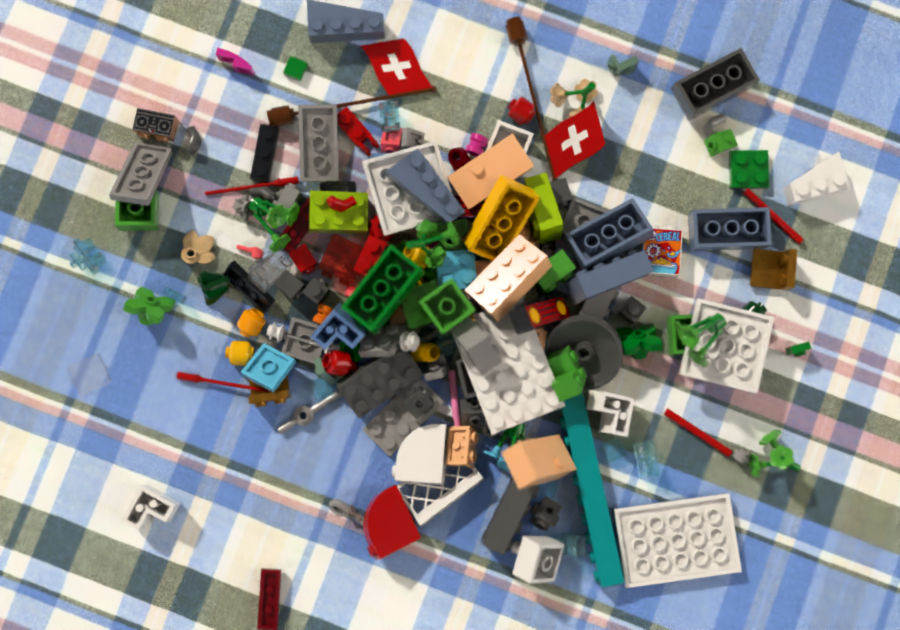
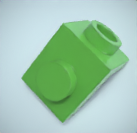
M731 129L717 132L704 140L710 157L738 146Z

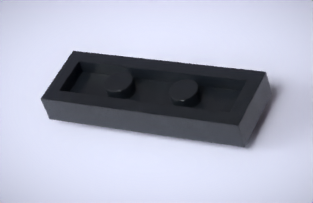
M260 124L250 175L251 180L265 183L270 182L280 132L279 127Z
M235 260L228 265L223 274L224 277L228 276L230 283L263 314L268 312L275 299Z

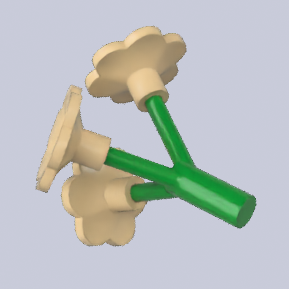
M582 79L580 84L575 86V91L569 92L564 90L559 83H555L554 87L550 89L552 95L551 102L556 107H561L562 103L565 102V98L570 95H576L578 100H582L581 106L578 109H573L572 112H569L568 116L570 118L586 108L585 103L591 102L592 98L597 96L596 83Z

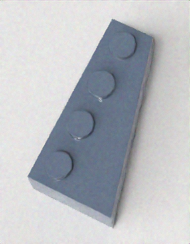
M418 148L385 172V176L388 179H391L399 188L413 197L417 203L424 206L428 212L445 226H447L448 222H453L465 212Z

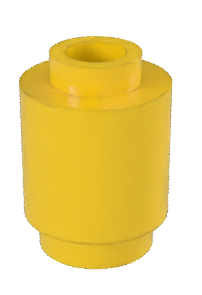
M420 342L417 350L411 351V355L417 362H433L439 358L440 349L434 343Z

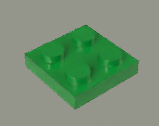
M768 150L729 151L730 189L769 188Z

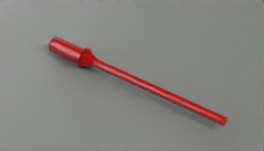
M299 177L278 178L268 183L206 191L205 195L262 186L281 187L289 183L299 184Z
M178 372L176 376L179 380L195 382L196 384L197 382H208L271 393V391L265 388L207 379L199 376V374Z

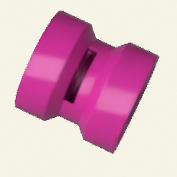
M472 133L470 144L466 146L465 151L467 154L477 157L484 152L483 149L487 146L489 140L483 135Z

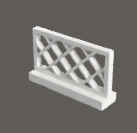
M445 465L444 483L446 476L455 477L456 484L453 488H445L444 485L439 487L432 486L431 484L403 482L397 485L406 506L420 526H424L484 481L475 466L471 468L473 473L466 477L459 476L461 466H458L457 475L446 474L447 465ZM406 484L414 485L412 496H405L400 489ZM416 486L427 487L426 499L415 497ZM430 488L441 489L440 497L437 500L428 499ZM414 499L425 501L424 509L418 514L413 508Z

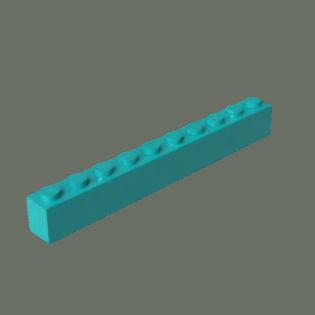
M582 392L577 396L564 400L565 406L557 410H561L560 426L561 429H565L566 436L563 437L566 448H569L570 456L576 467L574 475H572L573 485L577 486L579 494H576L578 506H582L583 513H580L582 525L586 524L587 532L584 533L586 544H590L591 552L588 553L591 564L594 563L596 570L593 571L594 581L603 588L625 582Z

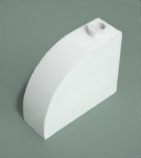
M446 424L422 426L405 438L398 450L396 465H393L392 477H395V481L444 485L448 432Z

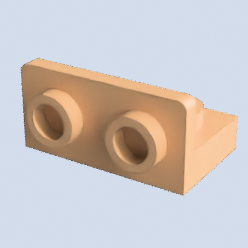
M448 426L445 465L474 468L477 461L476 444L479 440L477 430L471 426Z

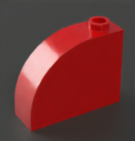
M397 485L384 489L371 500L365 511L363 528L369 545L367 550L372 558L380 560L421 539Z

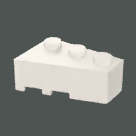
M840 152L829 157L783 188L788 206L837 194L850 188Z

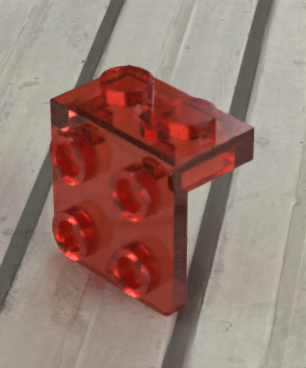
M334 234L318 266L319 271L322 272L321 275L328 279H332V277L339 279L338 283L349 287V285L355 286L357 274L353 269L364 246Z

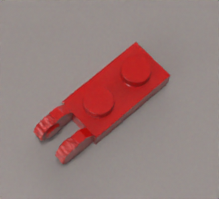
M347 106L337 114V125L367 156L371 155L370 150L363 144L367 139L374 148L378 149L380 147L367 128Z

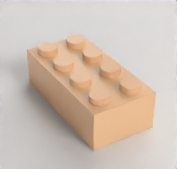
M519 234L465 291L472 301L499 322L552 265L547 255Z

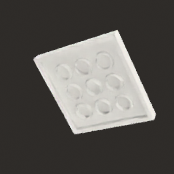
M437 141L362 161L384 236L416 228V225L422 223L424 219H429L431 223L439 221L424 206L417 203L413 197L385 176V172L418 148L452 193Z
M699 298L696 299L690 325L705 320L709 316L712 317L716 313H720L725 318L727 325L722 328L724 333L718 336L707 350L708 353L704 356L708 361L707 367L695 363L687 355L688 350L691 348L685 346L679 375L757 394L774 317ZM707 329L702 331L698 336L700 342L693 350L698 352L701 347L708 343L715 332L711 333Z

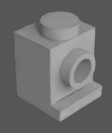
M289 183L284 189L281 188L277 195L278 201L274 200L273 204L282 205L286 208L292 207L294 203L299 202L302 196L301 192L298 191L299 187Z

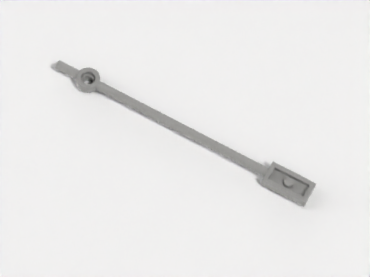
M436 328L420 338V342L428 343L442 333ZM450 330L445 333L447 337L452 335ZM337 390L310 408L307 406L297 408L294 418L278 427V431L280 434H283L297 424H310L314 419L315 413L343 395ZM302 412L307 414V418L304 420L300 417Z

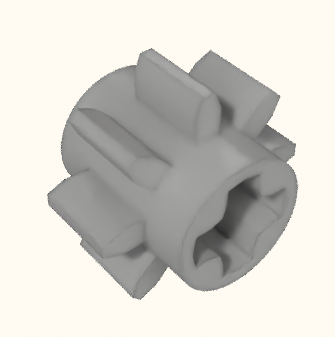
M242 195L240 199L235 198L234 206H232L236 211L235 216L248 220L249 216L254 214L249 209L250 202L254 198Z

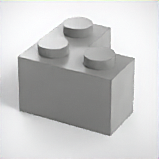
M467 317L453 327L450 332L483 376L502 362L498 356L501 352L494 343H490L493 339L487 331L482 332L484 329L481 324Z

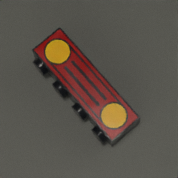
M554 295L514 306V311L509 312L517 335L556 324L571 317L563 296L555 297Z

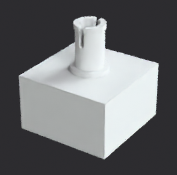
M547 535L523 536L521 543L515 541L511 547L512 553L517 554L512 574L530 584L554 582L565 544Z

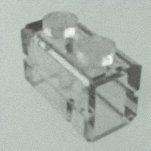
M268 250L263 255L261 262L258 263L256 261L249 268L248 279L263 293L269 290L286 270L290 271L293 261L285 256L281 250L276 253Z

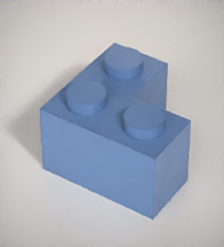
M340 302L310 337L325 350L336 337H339L353 349L368 330L342 309Z

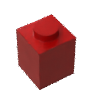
M305 243L289 253V256L302 275H310L317 270L316 267L319 264Z

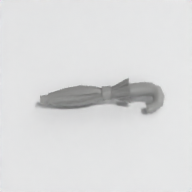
M338 499L330 501L329 508L333 513L337 510L336 506L345 512L344 516L354 518L363 526L364 517L357 513L352 504L349 506Z

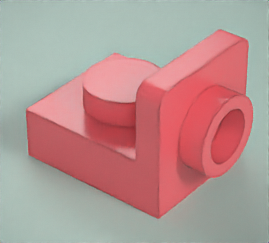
M384 126L381 138V153L400 151L403 128Z

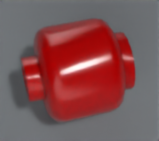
M519 97L517 100L513 98L507 107L510 109L508 116L519 125L528 124L536 113L534 111V104L524 97Z
M332 349L324 355L322 365L328 374L345 376L352 369L353 361L348 352Z

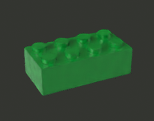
M390 244L341 308L372 333L377 334L422 278L425 271Z

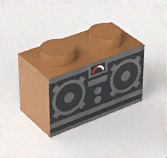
M137 108L132 130L142 139L152 137L162 143L174 142L179 120L172 114Z

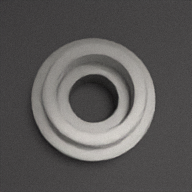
M736 448L734 450L733 457L745 466L746 463L751 462L749 459L751 455L743 448L740 450Z

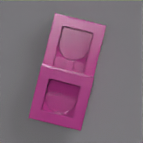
M217 47L216 56L219 61L232 63L235 72L254 76L255 72L247 61L233 52Z

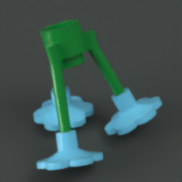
M521 423L505 429L498 445H495L493 451L484 450L483 453L498 460L497 466L510 472L505 459L499 455L502 451L501 447L508 434V437L512 439L511 446L516 444L520 437L521 441H525V424Z

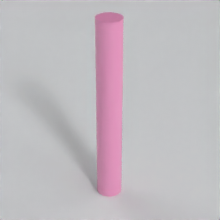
M450 370L448 378L453 425L461 426L455 370Z

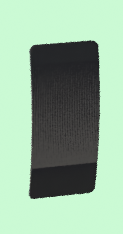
M356 182L320 183V191L356 192Z

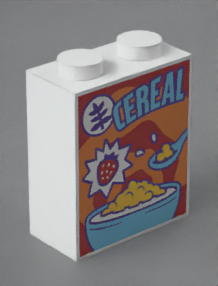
M651 225L653 227L652 238L640 244V252L645 250L654 272L647 276L677 278L680 276L683 230H677L675 226H666L664 229L658 228V225Z

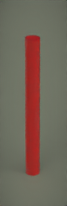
M749 188L743 192L758 208L768 207ZM770 208V219L799 245L804 239Z
M667 408L663 415L727 457L732 454L731 449Z

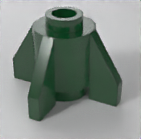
M204 271L200 272V277L197 278L207 306L214 304L231 287L228 276L224 277L222 273Z

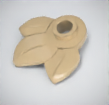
M194 230L188 232L183 239L182 260L187 264L198 262L204 265L211 263L216 258L210 252L214 244V238L209 235L198 237ZM193 252L194 255L190 257L187 253Z

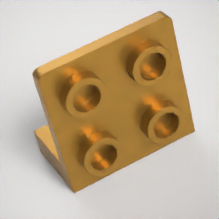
M753 249L750 286L779 290L795 288L797 249H788L784 252Z

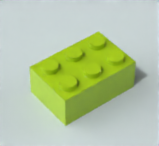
M547 172L524 178V185L532 188L540 197L528 218V221H532L533 224L532 233L534 239L538 238L539 244L561 239L563 222Z
M310 191L309 233H367L368 193ZM333 195L344 201L353 196L357 204L344 212H338L328 206L327 198Z

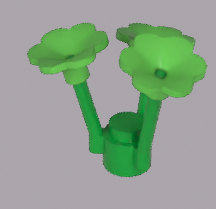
M255 197L250 202L249 209L254 212L253 217L258 219L271 235V239L274 242L270 245L269 249L276 253L284 249L291 238L287 234L279 237L277 233L271 230L267 223L274 229L278 228L279 225H284L285 222L288 226H292L293 222L298 218L300 206H298V203H294L292 207L286 208ZM268 214V217L265 222L261 216H266Z
M716 313L712 317L709 316L705 320L693 325L682 326L679 321H675L674 326L683 345L691 348L688 350L687 355L695 363L707 367L708 361L704 356L708 353L707 350L718 336L724 333L722 328L727 325L725 318L720 313ZM707 329L711 333L715 332L708 343L701 347L698 352L693 350L700 342L698 336L702 331Z

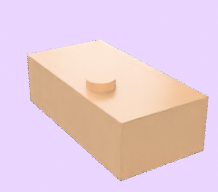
M512 133L447 176V178L470 211L488 198L501 174L515 181L532 170L534 165Z
M560 434L519 441L501 452L519 489L558 480L576 470Z

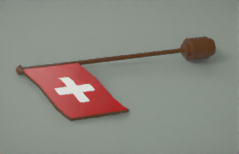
M513 17L506 21L507 25L505 27L510 44L519 47L552 175V182L558 180V177L572 166L595 155L606 143L595 101L581 112L559 123L545 135L522 45L528 39L524 21L521 20V17Z
M404 38L362 45L360 47L368 56L378 81L388 95L337 104V108L431 91L435 93L437 87L434 85L432 87L422 72L413 49ZM289 105L274 107L267 111L269 125H274L275 127L293 124L292 120L296 119L295 115H299V111L294 112V108H290Z

